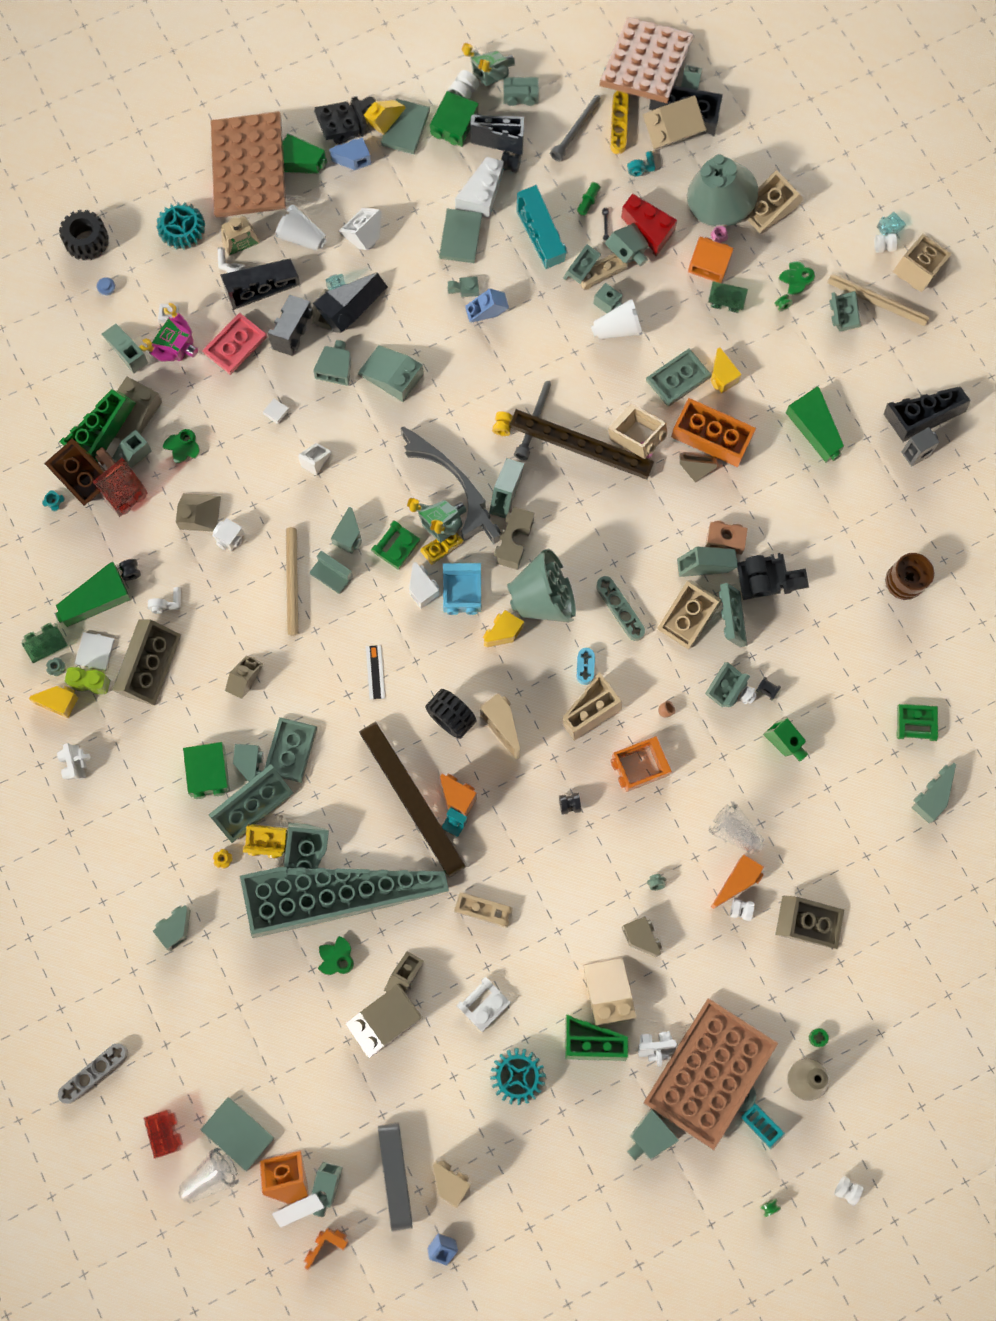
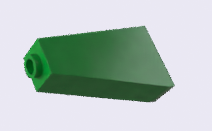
M817 386L791 403L786 410V414L825 463H827L831 459L835 461L842 455L841 451L844 448V444L822 392Z
M114 562L107 564L56 604L58 612L55 614L60 623L63 622L66 627H69L131 600Z

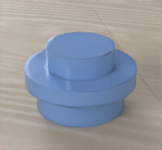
M102 278L97 283V290L103 295H111L115 290V283L111 278Z

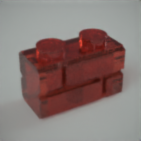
M164 1110L143 1118L154 1159L181 1151L180 1146L183 1145L181 1134L176 1132L175 1125L178 1122L174 1112L171 1113V1110Z

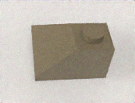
M183 493L178 502L176 524L179 530L214 532L218 524L221 496Z

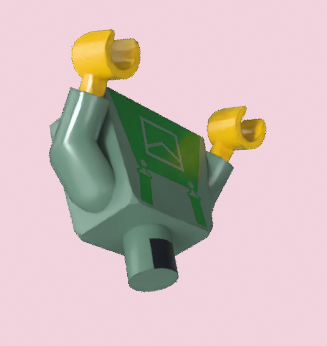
M464 43L462 46L463 54L471 58L473 74L485 86L508 77V67L515 65L512 55L504 57L498 51L480 54L476 51L472 52L473 46L469 43Z
M409 498L407 503L411 512L418 511L422 526L440 543L449 536L455 535L463 525L460 515L466 512V508L462 502L452 506L446 500H443L434 505L419 504V500L416 498Z

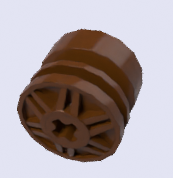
M907 553L901 556L887 571L885 577L886 587L894 597L901 600H912L919 596L933 582L935 574L933 565L922 554Z

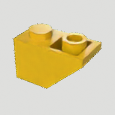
M506 610L502 614L499 613L493 621L495 624L493 628L488 629L483 636L484 646L492 647L514 642L524 627V621Z

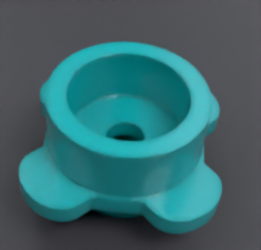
M51 490L45 495L42 505L50 507L52 511H58L59 505L64 502L65 498L63 495H58L54 490Z

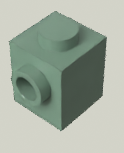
M605 283L594 295L593 304L605 313H609L623 304V295Z

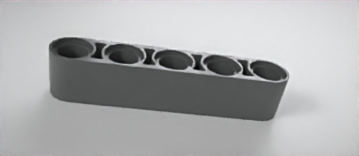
M399 1123L378 1126L391 1231L411 1229L413 1224Z

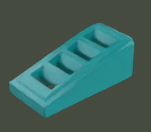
M756 1103L741 1116V1119L770 1149L785 1136V1133ZM757 1111L759 1115L750 1122L749 1118ZM764 1118L765 1121L756 1128L755 1125ZM769 1124L771 1127L762 1134L761 1131ZM776 1131L777 1134L769 1141L767 1138Z

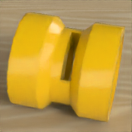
M497 412L495 415L496 423L492 429L493 433L499 436H509L511 432L509 425L513 415L508 412Z

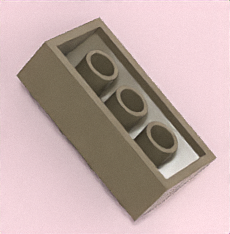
M139 619L112 691L127 698L156 705L181 634L151 619Z

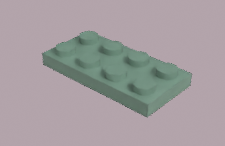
M270 764L212 811L209 817L230 842L233 843L246 832L248 824L255 825L291 796L293 791Z

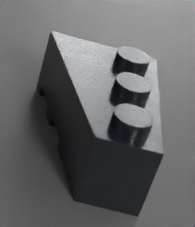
M471 116V144L523 155L524 117Z

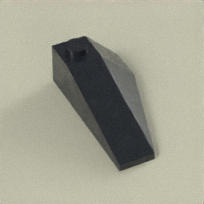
M378 272L354 282L326 291L313 304L333 332L342 333L361 316L388 286Z

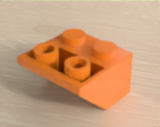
M699 236L688 272L722 284L734 248L724 243L715 242L710 238Z
M441 774L440 781L448 810L451 807L459 813L468 816L477 800V793L474 792L475 788L466 783L464 785L458 783V779L451 774H447V776Z

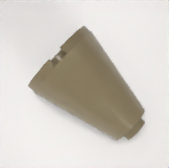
M801 1059L795 1062L788 1072L789 1088L800 1099L807 1101L816 1100L828 1088L829 1078L827 1071L816 1060Z

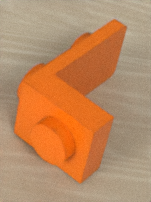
M329 1228L325 1232L321 1230L315 1240L318 1245L314 1251L310 1250L304 1259V1262L307 1263L305 1269H310L326 1240L344 1250L349 1243V1240L346 1239L347 1235L338 1229L335 1232Z

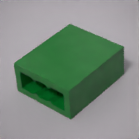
M446 91L430 123V135L437 139L448 141L452 145L462 147L471 130V116L479 114V103Z
M222 742L183 748L187 790L191 797L203 799L209 794L222 796L225 795V792L230 791L226 752Z

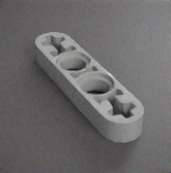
M117 1043L106 1049L59 1089V1100L62 1103L69 1104L80 1098L127 1058L128 1050L126 1046ZM115 1048L122 1049L120 1053L121 1057H114L111 1060L112 1062H114V1064L112 1065L110 1060L107 1059L105 1056L108 1055V1057H112L115 1054ZM103 1060L106 1062L107 1068L104 1072L100 1073L96 1070V1064ZM84 1074L90 1077V1083L87 1086H82L79 1081L80 1077ZM74 1082L76 1087L79 1088L81 1091L79 1092L78 1090H74L71 1093V1099L64 1098L66 1094L65 1090H72L75 1087L74 1085H72V1083Z

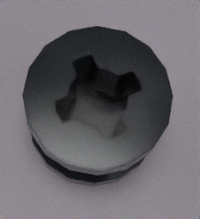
M128 559L119 563L123 580H134L141 576L140 570L137 569L138 562L136 559Z

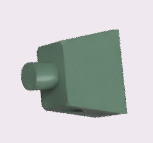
M635 223L614 231L605 242V245L624 263L635 260L639 266H642L648 261V258L643 254L648 248V243Z
M336 340L334 348L324 347L313 370L315 379L349 386L351 355L349 351L345 350L346 343L344 341Z
M649 1110L631 1133L630 1137L635 1144L627 1153L634 1161L643 1153L649 1159H652L679 1140L655 1112Z
M323 1162L317 1170L312 1195L316 1193L324 1208L312 1213L313 1215L324 1217L326 1209L332 1206L343 1167Z

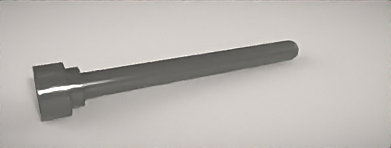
M599 95L593 97L561 144L553 147L550 156L554 160L562 161L565 156L566 147L600 101Z
M550 381L544 382L532 414L536 417H540L551 387ZM525 434L522 444L516 447L514 452L516 458L528 460L530 454L528 446L532 436Z

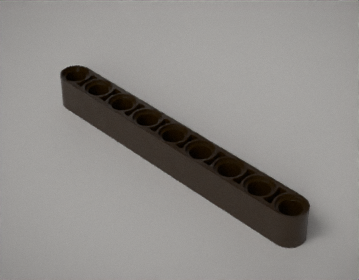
M376 721L360 730L359 733L447 876L450 878L466 868L458 852Z

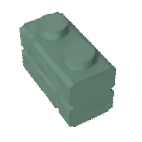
M538 77L503 78L504 104L510 106L517 104L532 106L538 104Z

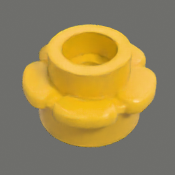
M221 849L213 855V863L217 868L225 869L229 867L233 859L231 853H228L226 849Z

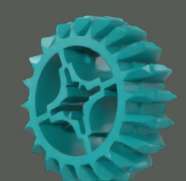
M177 202L176 206L170 204L169 209L164 207L165 212H160L156 228L159 237L169 247L174 245L176 249L179 246L185 249V246L188 245L191 248V243L197 244V239H202V234L205 233V221L199 209L194 208L192 204L188 206L184 202L183 205H180Z
M518 1048L514 1050L515 1055H512L511 1051L507 1050V1058L500 1054V1058L503 1061L501 1063L498 1060L494 1061L499 1066L498 1069L491 1068L492 1072H497L496 1076H490V1080L497 1079V1083L493 1084L492 1088L499 1086L500 1090L496 1092V1095L498 1096L503 1092L505 1095L502 1097V1101H505L508 1096L510 1097L509 1104L511 1105L514 1099H517V1105H521V1098H524L525 1103L528 1104L529 1099L527 1096L530 1095L535 1100L536 1096L533 1092H542L541 1089L537 1088L538 1084L545 1085V1082L539 1081V1077L543 1078L546 1076L545 1073L539 1074V1070H542L544 1066H536V1063L540 1061L539 1058H536L534 1061L531 1060L534 1055L533 1052L527 1057L525 1056L526 1049H523L522 1055L518 1054ZM522 1059L529 1064L522 1069H517L510 1060ZM505 1065L509 1070L511 1076L510 1079L502 1085L501 1071L503 1066ZM511 1068L517 1073L526 1069V1072L523 1073L524 1077H522L525 1086L518 1080L509 1084L513 1080ZM533 1068L535 1081L532 1088H530L525 1080V1076ZM514 1084H518L526 1093L516 1095L508 1092L507 1089Z

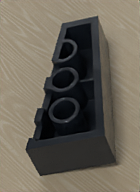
M674 86L667 103L650 99L649 109L655 110L695 95L706 127V131L703 132L715 136L723 94Z
M291 258L220 274L233 310L300 285L299 277Z
M960 386L938 391L937 394H925L915 399L907 398L903 399L902 402L887 403L884 416L902 442H905L928 427L932 429L965 413L971 400Z

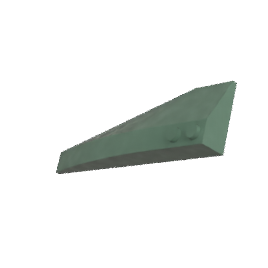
M277 867L240 876L252 938L354 916L449 891L445 871Z

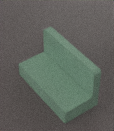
M586 244L567 270L563 279L566 280L570 276L581 284L601 254Z
M320 551L317 555L318 562L311 569L310 575L340 594L353 578L352 571L323 551Z

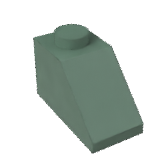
M685 65L681 87L698 90L702 68Z
M349 507L334 531L331 540L333 545L351 554L360 547L362 540L353 508Z

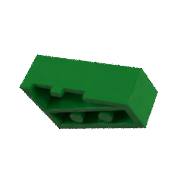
M566 1014L565 1059L626 1061L628 1059V1036L595 1026Z

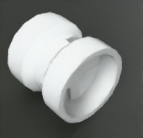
M892 233L887 236L882 234L876 235L874 241L876 253H882L885 250L889 252L896 251V234Z
M734 898L730 917H741L745 921H751L754 902H743L739 898Z
M843 1176L834 1194L839 1198L847 1199L849 1204L855 1206L862 1195L863 1187L859 1184L851 1183L850 1179Z

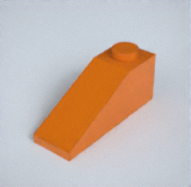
M743 854L711 905V908H717L751 887L754 883L758 884L764 875L761 872L764 867Z

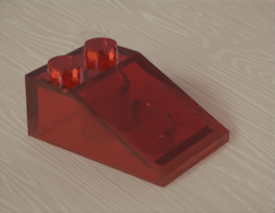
M123 458L93 481L103 500L119 517L127 514L133 505L143 501L148 494L144 485Z

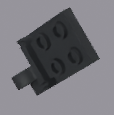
M355 96L351 98L350 105L346 101L315 107L314 113L325 140L333 139L334 143L342 144L347 142L352 135L358 138L360 133L361 137H363L364 133H367L368 124L363 115L376 102L375 98L366 97L363 100H358V97Z
M778 553L777 559L774 558V554H771L769 557L756 555L747 558L746 561L737 562L743 600L780 594V588L784 589V594H789L798 589L809 588L806 568L787 572L784 555Z

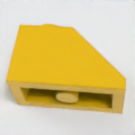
M395 100L374 102L363 116L373 129L385 134L406 107Z
M719 347L714 357L711 383L722 394L739 383L742 374Z
M55 686L31 695L29 700L40 707L69 718L78 697L74 694L75 690L67 686L63 688Z

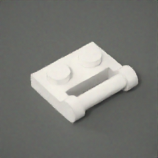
M486 977L481 980L482 983L463 1002L460 1001L456 1005L481 1032L511 1003ZM489 989L492 993L471 1012L468 1008Z

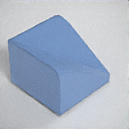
M439 1233L427 1249L430 1260L446 1266L458 1252L456 1240Z

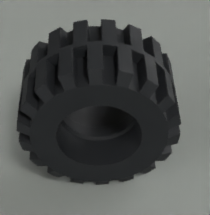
M78 210L77 213L73 211L70 213V216L66 215L64 217L65 221L60 223L59 235L67 252L78 260L82 258L83 261H87V258L92 260L96 255L99 257L101 255L100 252H104L106 250L105 246H108L109 236L102 219L95 212L90 213L89 210L84 212ZM82 232H92L87 238L77 239V236Z
M440 689L425 705L431 718L455 738L461 739L477 722L471 709L461 699L446 689Z

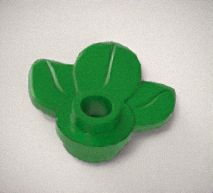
M798 261L790 262L789 269L783 271L779 276L780 281L789 284L788 295L803 292L806 285H810L815 279L814 271Z
M189 429L181 430L178 435H170L162 446L163 449L173 451L172 456L175 463L184 462L188 456L196 459L200 450L199 445L196 443L195 433ZM186 437H190L188 441H184Z
M339 936L335 946H319V953L324 962L319 965L318 970L323 974L333 975L337 972L347 974L353 969L354 961L350 956L351 946L345 938ZM343 960H346L348 963L345 968L340 966Z

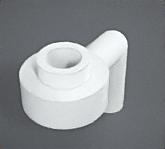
M218 247L219 269L225 270L227 273L245 269V265L240 263H225V248Z
M173 588V602H167V600L159 598L149 599L148 609L155 614H161L167 609L179 610L181 607V588Z

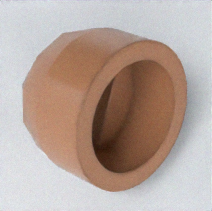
M665 701L659 706L658 712L660 716L668 718L675 714V708L670 701Z

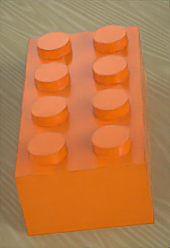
M688 398L673 428L671 438L738 467L756 428Z

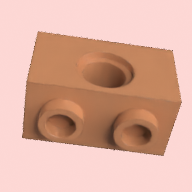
M722 521L710 522L705 547L735 549L736 554L742 555L745 549L748 528L740 524L728 525ZM728 534L731 539H725L722 535Z

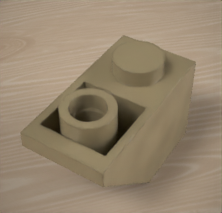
M245 656L229 673L225 691L242 699L250 691L263 663L253 657Z
M642 917L621 927L630 947L654 957L661 955L660 950H662L659 939H655L653 936L654 927L651 920Z

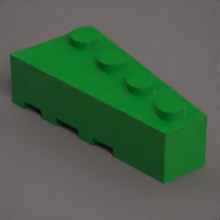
M111 389L95 405L96 408L91 413H87L83 417L84 420L77 426H74L70 433L59 442L65 445L73 438L99 463L96 459L98 455L96 451L102 447L105 450L108 449L136 405V402L123 393Z

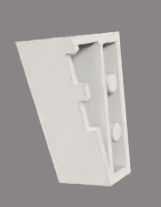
M486 157L456 196L455 209L482 213L483 217L489 218L502 179L504 161Z

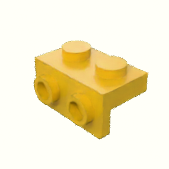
M248 824L243 852L248 853L250 856H259L261 854L268 855L269 858L282 857L285 853L287 828Z

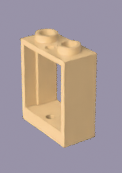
M630 404L608 428L610 440L644 459L654 452L656 446L661 441H664L668 434L666 422L633 404ZM635 422L654 431L643 444L624 435Z

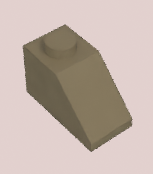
M407 951L392 972L384 991L388 992L397 984H400L404 992L407 993L424 960Z

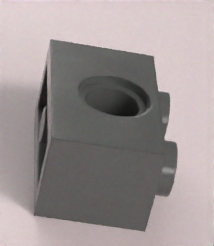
M928 427L909 439L901 453L911 467L930 457L939 444L938 436Z

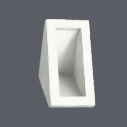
M315 443L299 454L300 465L309 472L318 475L332 451Z

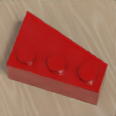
M633 193L622 207L621 218L627 225L636 224L647 241L649 248L657 257L675 232L677 219Z

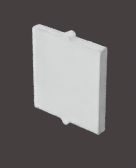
M83 632L75 665L85 666L90 670L95 668L106 671L115 639L101 636L100 633L96 635Z

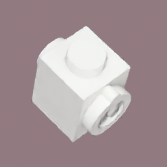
M226 518L224 522L220 521L216 525L212 536L215 538L218 547L223 550L229 549L233 551L235 547L237 548L241 544L245 533L241 526Z

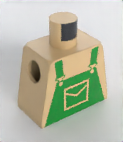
M246 216L240 218L233 217L230 219V222L222 225L221 240L229 256L260 243Z

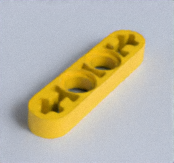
M615 91L612 99L610 149L615 154H622L626 149L628 94L621 91ZM619 97L622 98V105H618ZM620 111L624 113V116L617 117L615 113ZM616 127H622L624 131L618 133L614 129ZM617 139H620V147L616 145Z

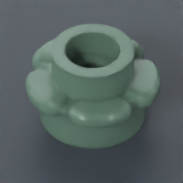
M53 658V660L47 662L46 671L49 675L59 676L65 670V663L60 658Z
M661 874L651 875L647 881L650 890L656 891L665 888L666 878L661 877Z

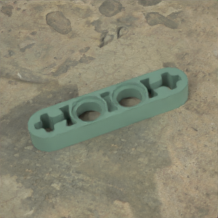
M603 576L599 578L596 585L597 591L627 636L633 641L641 640L645 634V628L610 577ZM602 582L605 584L609 583L608 589L611 592L609 595L605 587L601 588ZM616 596L621 600V603L619 605H612L610 599ZM622 612H628L631 615V619L624 621L620 615ZM633 621H635V623H633L634 628L636 630L640 629L639 636L637 634H632L633 628L630 624Z

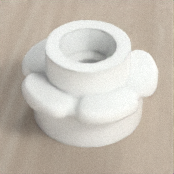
M745 687L739 699L744 704L752 703L757 695L755 688Z

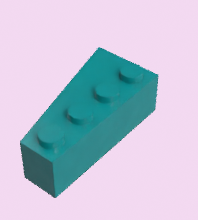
M537 184L517 192L516 212L545 269L565 262L567 248L560 240L558 230L554 226Z

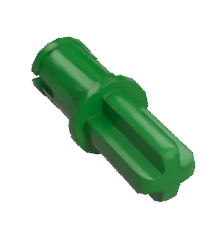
M591 182L586 194H583L582 201L577 208L579 215L585 216L591 205L595 203V198L601 189L598 183Z

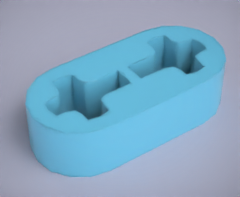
M583 648L578 652L576 677L580 684L588 685L594 678L595 654L590 648ZM584 653H588V656L591 657L588 659L587 664H584V658L581 657L584 656ZM584 668L587 669V675H590L587 680L580 676L583 674Z

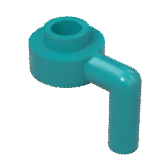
M646 152L648 164H645L640 159L629 162L627 165L628 173L638 177L644 172H654L656 166L653 152Z

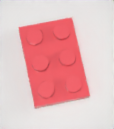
M239 312L203 349V353L231 375L267 338V334Z

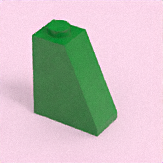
M287 133L283 140L284 172L318 174L327 163L325 150Z

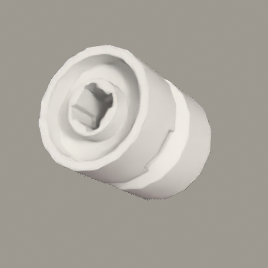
M461 70L448 91L470 99L472 93L479 86V81L471 72Z

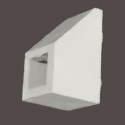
M414 562L409 593L422 609L439 596L438 589L440 587L434 579H429L427 576L428 572L423 565L419 566Z

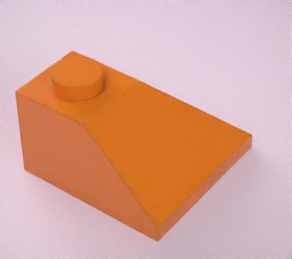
M301 1150L260 1161L262 1194L264 1196L287 1204L298 1202L309 1196Z

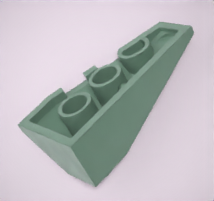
M288 822L283 867L317 869L327 850L329 830L308 824Z

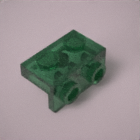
M713 281L708 303L711 304V308L721 309L723 306L729 308L728 311L739 313V310L743 311L748 289Z
M47 623L41 627L42 630L34 633L32 631L23 636L24 639L21 644L32 663L68 646L57 623Z

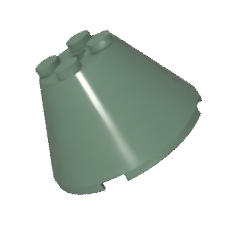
M722 154L714 156L702 166L692 179L687 192L688 206L692 214L700 222L715 227L726 224L730 226L740 222L751 213L758 199V185L754 175L746 167Z
M551 549L543 550L511 583L507 584L508 591L513 599L510 600L513 611L517 610L521 618L569 623L574 621L572 617L576 616L575 599L569 578H564L561 571L563 565Z

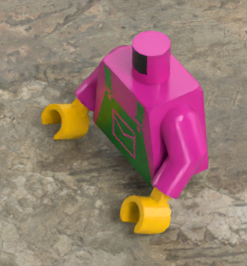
M169 303L172 312L164 308V313L172 315V318L169 317L152 342L147 338L142 340L147 344V347L140 345L139 348L141 351L148 350L149 354L161 362L182 361L186 354L194 358L198 353V348L193 346L192 330L181 314L175 312L176 306L173 303Z

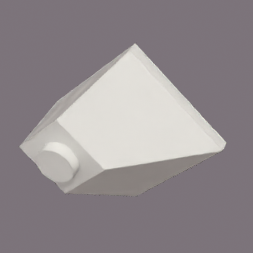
M362 208L339 232L358 249L370 250L375 246V242L380 237L382 212L380 209Z

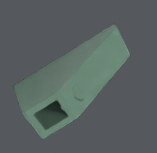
M114 324L101 334L133 374L148 364L141 349L117 324Z
M955 763L950 766L945 765L938 772L940 777L937 780L933 778L926 785L928 790L924 794L920 792L913 800L915 804L911 808L929 824L948 805L956 769Z

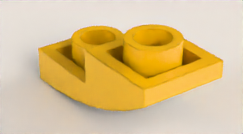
M456 532L455 535L449 536L441 543L437 539L423 546L420 552L433 565L463 543V540Z

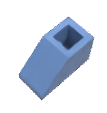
M363 137L353 139L342 145H336L330 149L331 160L334 163L353 170L371 165L370 154Z
M489 288L467 304L465 308L469 322H476L497 317L509 309L505 292Z

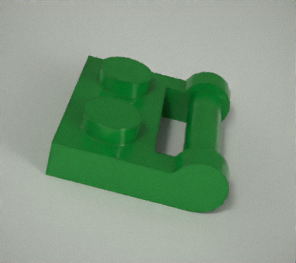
M393 520L389 530L379 543L372 547L371 551L399 570L419 544L420 538ZM397 531L400 536L385 553L383 548Z
M899 704L897 706V739L919 738L937 741L938 706ZM905 725L930 726V731L905 730Z

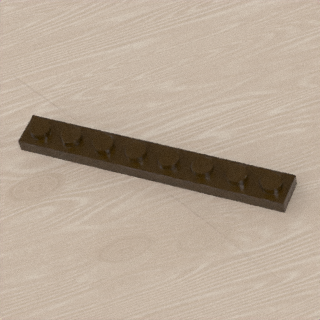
M518 409L515 410L509 425L511 429L646 480L654 464V461L650 459H644L637 454Z

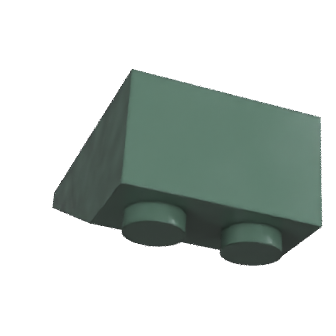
M380 345L377 346L358 372V375L404 402L424 375L421 363L408 355Z

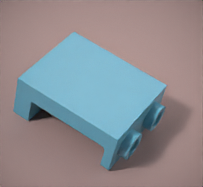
M481 563L443 564L444 613L457 615L459 612H466L468 615H475L481 612Z

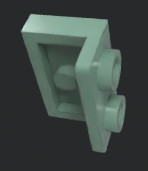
M835 292L831 293L832 299L829 302L831 310H834V316H832L833 326H836L839 332L861 327L856 292L838 296Z
M724 662L705 694L721 707H732L737 702L740 692L747 686L750 676L742 674L730 663Z

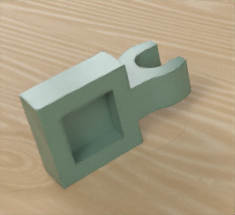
M477 276L459 278V283L448 281V294L461 293V297L479 296Z

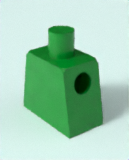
M788 718L776 721L763 734L785 757L794 755L800 762L808 755L802 748L806 740Z

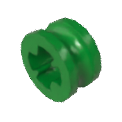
M785 294L778 298L774 304L779 306L778 310L782 312L789 308L793 301L789 300L788 294Z
M820 1028L810 1032L809 1041L813 1046L823 1047L828 1043L829 1036L825 1030ZM818 1032L821 1033L820 1036L824 1037V1040L820 1041L819 1044L816 1043L817 1040H814V1035H818Z
M777 1199L770 1200L760 1206V1209L764 1210V1217L781 1210V1207L777 1206Z

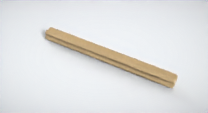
M831 274L828 280V284L848 293L855 291L857 297L922 326H925L929 320V316L835 274Z
M293 527L286 528L287 634L291 636L298 635L297 529Z

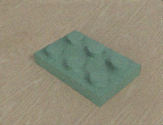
M728 583L720 584L721 591H719V597L721 602H723L721 614L726 625L724 635L727 640L739 647L748 646L741 593Z

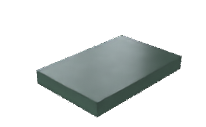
M396 98V101L404 105L406 109L388 131L383 134L381 146L415 154L430 112V107Z
M447 208L439 259L475 263L482 213Z
M688 348L646 377V381L669 407L711 378L712 374L691 349Z
M279 717L265 768L271 764L283 779L302 783L317 726Z
M227 1097L200 1129L245 1171L249 1170L274 1140V1137L230 1097Z

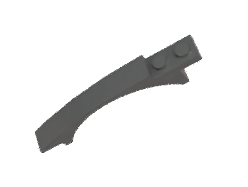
M403 426L401 428V435L407 443L404 446L406 456L408 458L426 459L440 464L449 470L462 485L468 501L467 518L461 530L463 540L466 541L484 530L493 545L499 542L501 531L496 524H492L490 514L484 509L486 508V500L467 476L442 452Z

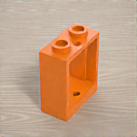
M657 736L614 752L610 760L613 769L617 770L620 775L618 777L621 788H625L626 792L670 776L672 772ZM650 748L660 772L630 784L620 758Z

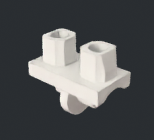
M64 744L63 749L57 752L58 760L63 763L67 762V767L61 771L62 778L67 780L85 779L84 768H87L86 761L91 759L90 754H84L83 749H79V745Z
M670 1032L659 1033L660 1042H652L651 1034H642L638 1049L639 1057H648L649 1062L656 1061L657 1066L662 1067V1060H669V1054H674L677 1047L676 1040L672 1039Z

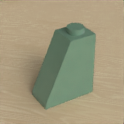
M506 458L494 486L489 514L506 519L522 477L524 463Z
M698 546L677 558L679 577L729 573L737 568L738 562L735 549Z

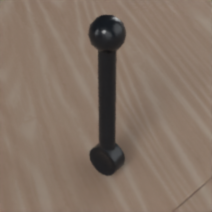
M603 208V209H602V214L604 215V236H603V240H604V241H607V239L610 237V236L608 235V221H607V215L609 214V209H608V208Z

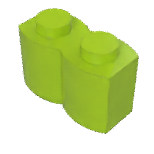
M79 667L67 668L64 680L73 690H89L99 695L108 693L111 681L101 671H85Z

